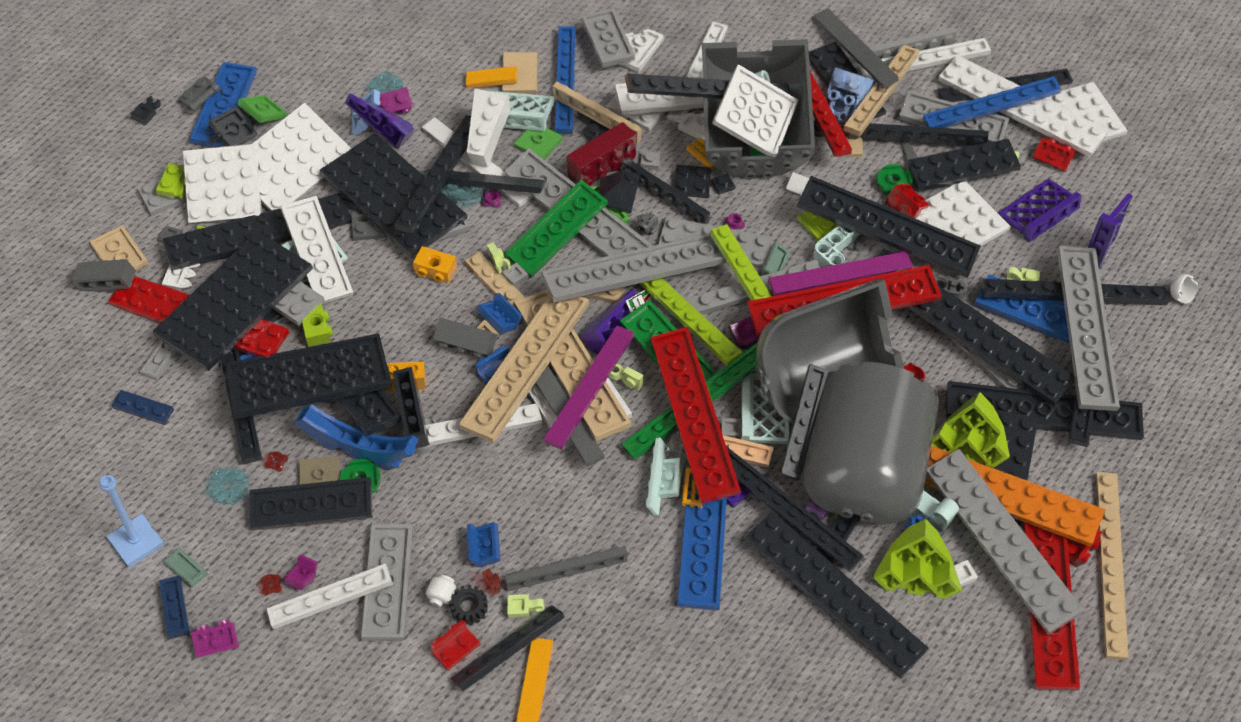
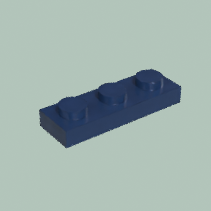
M120 390L111 405L113 409L162 425H166L174 411L173 406Z
M180 575L159 580L169 639L191 634Z

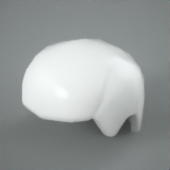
M1180 274L1172 281L1170 292L1176 301L1186 304L1194 299L1198 283L1193 280V276Z

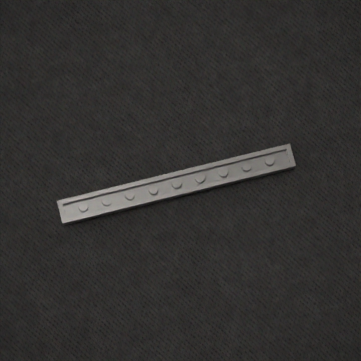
M813 260L760 276L770 294H772L768 283L769 277L820 268L817 260ZM737 283L686 300L703 315L749 301L750 298L741 283ZM663 306L657 308L671 324L679 322Z

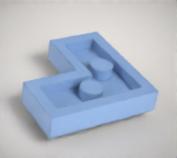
M374 89L363 99L379 106L380 92ZM352 110L351 133L359 135L368 128L369 124Z

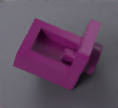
M302 554L299 555L297 565L285 576V583L303 591L316 577L318 562Z

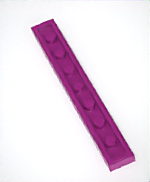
M900 252L769 277L768 283L773 296L896 272L899 269H911L913 265L908 254Z
M616 326L544 438L545 444L560 450L563 449L633 339V331Z

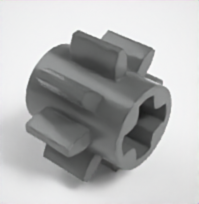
M642 213L637 218L639 221L637 229L640 233L644 235L654 234L658 230L659 220L653 213Z

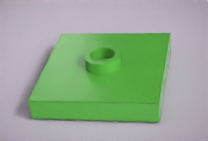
M266 95L238 100V105L260 123L284 119L287 116V112Z
M548 128L545 131L526 130L514 143V147L523 152L530 148L546 160L563 141V136Z

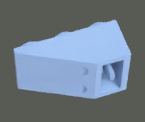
M835 68L825 99L837 121L847 122L869 93L873 83L872 79Z

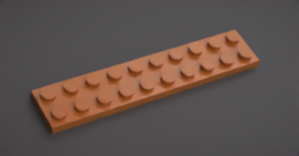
M931 446L928 467L951 453ZM967 459L1012 518L1092 547L1105 509ZM926 474L925 485L939 490L928 474Z

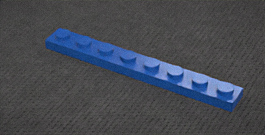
M559 26L557 82L566 85L574 91L575 26ZM557 99L555 132L573 134L574 109Z
M1053 76L923 114V120L927 127L944 128L1060 94L1061 87Z

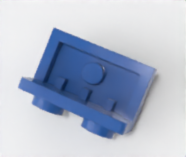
M496 293L493 301L479 304L477 307V311L500 334L515 330L522 317V314L501 293Z
M491 522L479 527H475L471 523L467 524L466 539L468 542L467 557L469 561L477 567H484L501 561L498 524Z

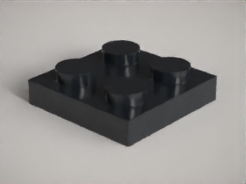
M676 165L674 188L687 197L709 199L712 167Z

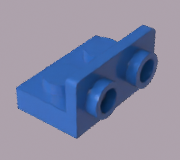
M506 345L496 349L488 357L480 359L475 365L476 374L485 385H487L509 354V348Z

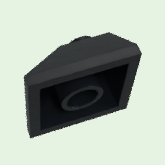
M621 170L602 177L598 193L607 199L608 204L605 207L631 214L640 174Z

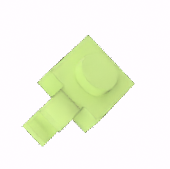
M494 242L487 244L489 257L497 271L502 273L501 267L503 266L511 269L510 261L504 258L501 248L497 249Z
M1009 267L1006 280L1039 281L1040 271L1021 268V271H1019L1015 267Z
M616 364L614 370L617 372L612 371L609 375L613 380L622 379V383L628 388H634L637 391L643 386L644 375L629 367L624 369L621 365Z
M529 594L508 595V618L529 617V611L534 613L544 611L543 599L529 600Z

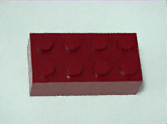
M622 122L568 154L567 178L574 184L582 180L591 187L595 181L607 176L613 170L617 171L626 157L633 161L636 157L637 134Z

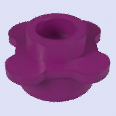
M489 190L484 193L485 200L483 205L485 207H499L501 205V193L495 190Z
M732 213L724 219V222L730 229L736 230L745 227L740 214Z

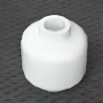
M441 574L439 577L432 578L426 591L430 604L436 607L449 605L450 600H452L451 595L455 594L457 589L454 580Z

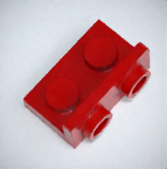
M1042 138L1033 155V159L1066 172L1071 160L1075 156L1073 148L1067 145L1061 146L1056 144L1057 142L1050 138Z
M1100 530L1097 531L1092 547L1067 538L1069 563L1077 568L1081 563L1085 565L1091 557L1090 550H1096L1102 542L1099 539L1102 532Z
M462 620L459 623L453 624L446 634L437 637L430 647L432 655L449 671L479 647L481 643L468 630L466 623Z

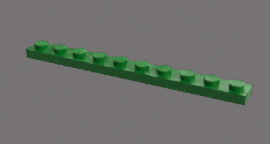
M757 343L705 381L712 402L756 370ZM672 407L622 443L624 450L634 460L655 445L656 438L663 440L678 428Z

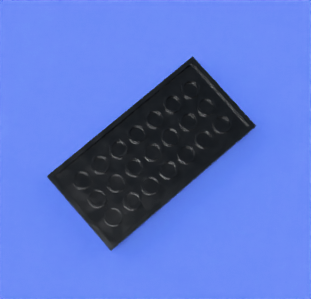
M376 133L319 170L320 175L410 258L417 255L422 246H430L468 219L467 214L442 191H439L413 233L396 230V221L425 176Z
M257 231L152 332L154 336L209 372L313 269V266L308 261Z
M379 333L275 353L269 357L259 356L226 363L234 419L392 388Z

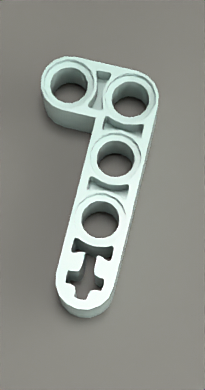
M838 225L816 243L813 259L817 260L821 267L844 263L845 257L840 252L844 247L849 246L850 242H854L860 233Z
M923 491L921 503L912 515L917 517L918 514H921V517L928 518V522L938 530V533H943L955 518L959 507L949 498L943 499L940 503Z

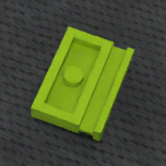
M168 163L156 189L157 195L173 198L176 196L183 199L186 192L184 165Z
M804 211L802 215H797V220L817 242L838 226L834 222Z

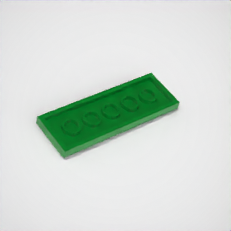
M581 180L505 253L506 257L514 264L517 262L532 278L608 204L607 199Z
M650 300L620 320V325L634 332L633 339L659 366L651 337L677 329ZM696 351L704 379L707 381L717 372Z

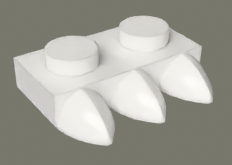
M170 264L162 285L178 291L192 286L187 279L196 276L195 272L191 269L200 266V264L172 270Z

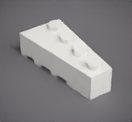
M475 88L467 154L472 163L483 166L489 165L512 107L507 95Z

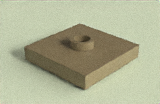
M340 456L299 460L300 484L340 480Z

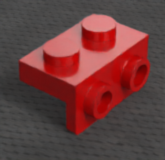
M905 183L895 185L885 201L892 209L913 218H917L922 209L929 207L925 198L918 195L910 185Z

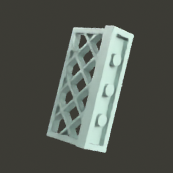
M489 91L507 95L509 99H515L510 102L512 107L505 122V128L545 131L546 120L555 102L553 96ZM517 104H520V105H521V106H519V107H517V108H515V109L513 108V106H515V105H517ZM535 105L537 106V108L533 110L530 109V107H533Z
M751 373L741 380V440L753 443L787 444L789 439V421L783 419L781 422H778L772 417L777 413L776 410L769 414L763 409L768 403L771 405L767 396L763 395L761 388L759 389L753 384V380H760L758 374ZM758 394L765 399L760 405L753 400ZM758 411L765 416L760 422L753 417ZM770 420L775 426L768 430L762 424ZM757 428L766 433L762 437L753 436V432ZM779 428L784 433V438H778L772 433Z

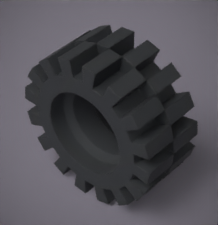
M468 585V589L461 586V591L456 589L455 595H451L452 600L449 602L452 617L456 618L458 623L464 620L466 625L470 623L471 626L474 625L473 622L476 621L478 624L481 618H485V613L487 614L488 602L486 594H484L482 589L478 590L477 586H474V589H472L471 585ZM471 599L477 603V607L469 612L462 610L461 604L463 601Z

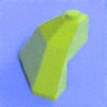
M981 392L965 402L948 417L933 435V447L950 453L960 449L967 459L986 464L988 467L994 468L1010 456L1004 426L992 404Z
M926 519L908 527L891 544L874 574V579L888 591H895L896 588L907 589L908 594L921 596L924 595V592L936 594V598L946 599L962 591L950 552L938 531Z

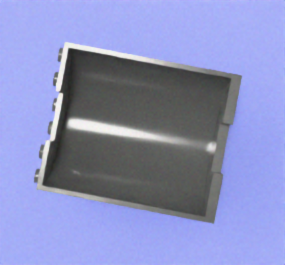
M808 39L772 40V51L737 52V42L702 43L703 79L730 80L735 67L739 64L754 74L762 70L766 71L770 83L789 84L791 96L798 100L782 143L778 146V153L776 157L751 156L750 145L712 124L722 99L704 98L705 151L709 162L722 172L745 177L746 179H754L755 177L770 179L773 176L791 172L804 165L812 157L815 150Z

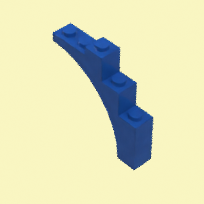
M313 404L303 407L293 423L327 449L341 448L355 459L369 458L386 471L397 468L403 458L412 456L416 451L415 446L419 440L413 435L387 437L372 434L366 437L362 430L333 418Z

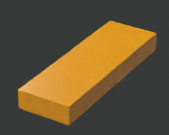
M517 66L468 71L466 87L476 88L517 83L518 68Z

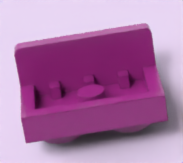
M751 316L728 326L737 347L744 346V348L755 344L754 340L759 338L757 337Z

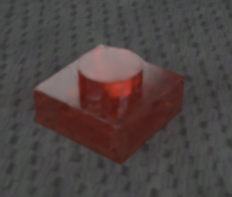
M490 568L482 572L483 581L491 594L495 596L500 593L501 580L496 573H492Z

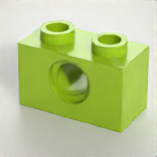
M322 303L302 320L308 347L331 343L329 337L333 336L331 324H326V321L330 320L327 310H323Z

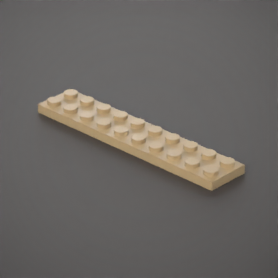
M548 289L514 302L515 308L522 314L521 318L527 327L550 296ZM572 329L549 364L570 398L594 361L574 329ZM605 381L582 417L595 441L632 427L629 417Z
M549 296L461 420L459 429L494 443L588 307L589 299L576 297L553 303L551 296Z

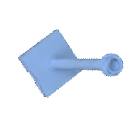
M110 475L103 476L100 479L99 485L103 491H107L123 523L122 527L107 535V538L126 565L131 567L165 544L156 531L152 529L143 514L130 520L115 489L117 485L115 478Z

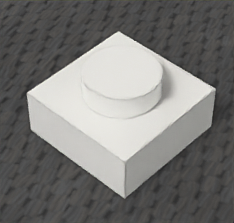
M968 560L954 565L961 587L977 580L978 576Z

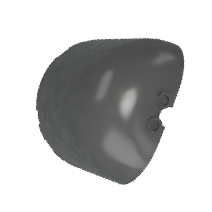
M876 279L782 313L764 327L756 346V371L760 378L763 395L767 396L771 405L785 420L793 423L807 368L810 364L827 369L829 372L831 370L833 372L838 370L841 365L852 363L854 366L863 365V362L883 363L904 369L901 353L892 348L886 319L893 317L885 280Z
M863 362V365L859 366L849 363L839 366V369L834 372L832 370L828 372L803 467L804 487L810 498L817 505L846 518L857 514L861 516L860 519L863 522L892 524L903 521L917 510L923 496L939 406L938 396L932 392V386L928 382L914 378V373L905 369L875 362Z

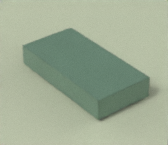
M777 242L772 244L761 272L767 275L783 270L790 251Z
M181 548L175 550L164 560V563L177 575H180L181 579L192 588L208 574L205 569Z

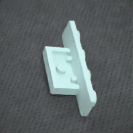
M656 438L655 445L653 446V462L650 466L651 478L648 481L649 493L646 498V506L654 516L659 515L661 498L679 496L683 460L681 458L666 459L667 446L661 438Z

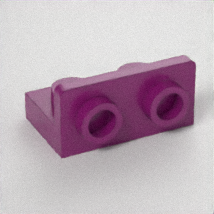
M407 87L380 94L379 107L393 114L398 111L401 114L411 111L410 108L414 107Z
M227 619L217 622L216 627L209 628L208 624L196 627V631L191 632L196 658L238 648L239 642L235 622L230 623V620Z

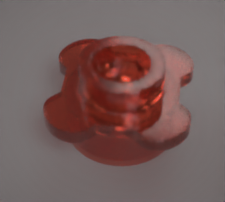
M278 451L271 452L267 457L268 461L265 462V467L281 472L284 469V463L288 461V457Z
M268 574L262 577L260 580L263 585L262 594L280 593L282 591V586L280 585L281 576L278 574Z

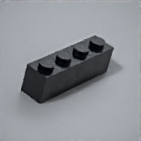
M412 367L392 371L405 437L413 435L419 439L415 446L416 448L428 446L430 443Z

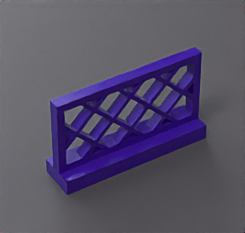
M1048 178L999 211L998 214L1008 224L1024 234V239L1030 243L1078 210L1082 195L1078 192L1072 194ZM1049 185L1054 191L1044 190V188ZM1040 195L1042 199H1031V196ZM1044 196H1054L1055 199H1044ZM1057 196H1065L1066 199H1057ZM1021 203L1029 204V208H1018V205ZM1031 204H1042V208H1031ZM1044 204L1055 206L1053 208H1045ZM1013 212L1016 213V216H1008L1006 213ZM1019 213H1029V217H1019ZM1032 213H1042L1040 217H1032ZM1019 222H1029V224L1024 227Z
M1129 193L1110 215L1104 212L1101 214L1094 229L1088 248H1096L1099 269L1103 265L1109 247L1116 240L1133 195Z

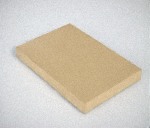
M503 52V67L517 66L518 77L517 83L503 84L502 92L537 94V52Z
M123 225L89 241L101 261L127 259L135 270L149 264Z

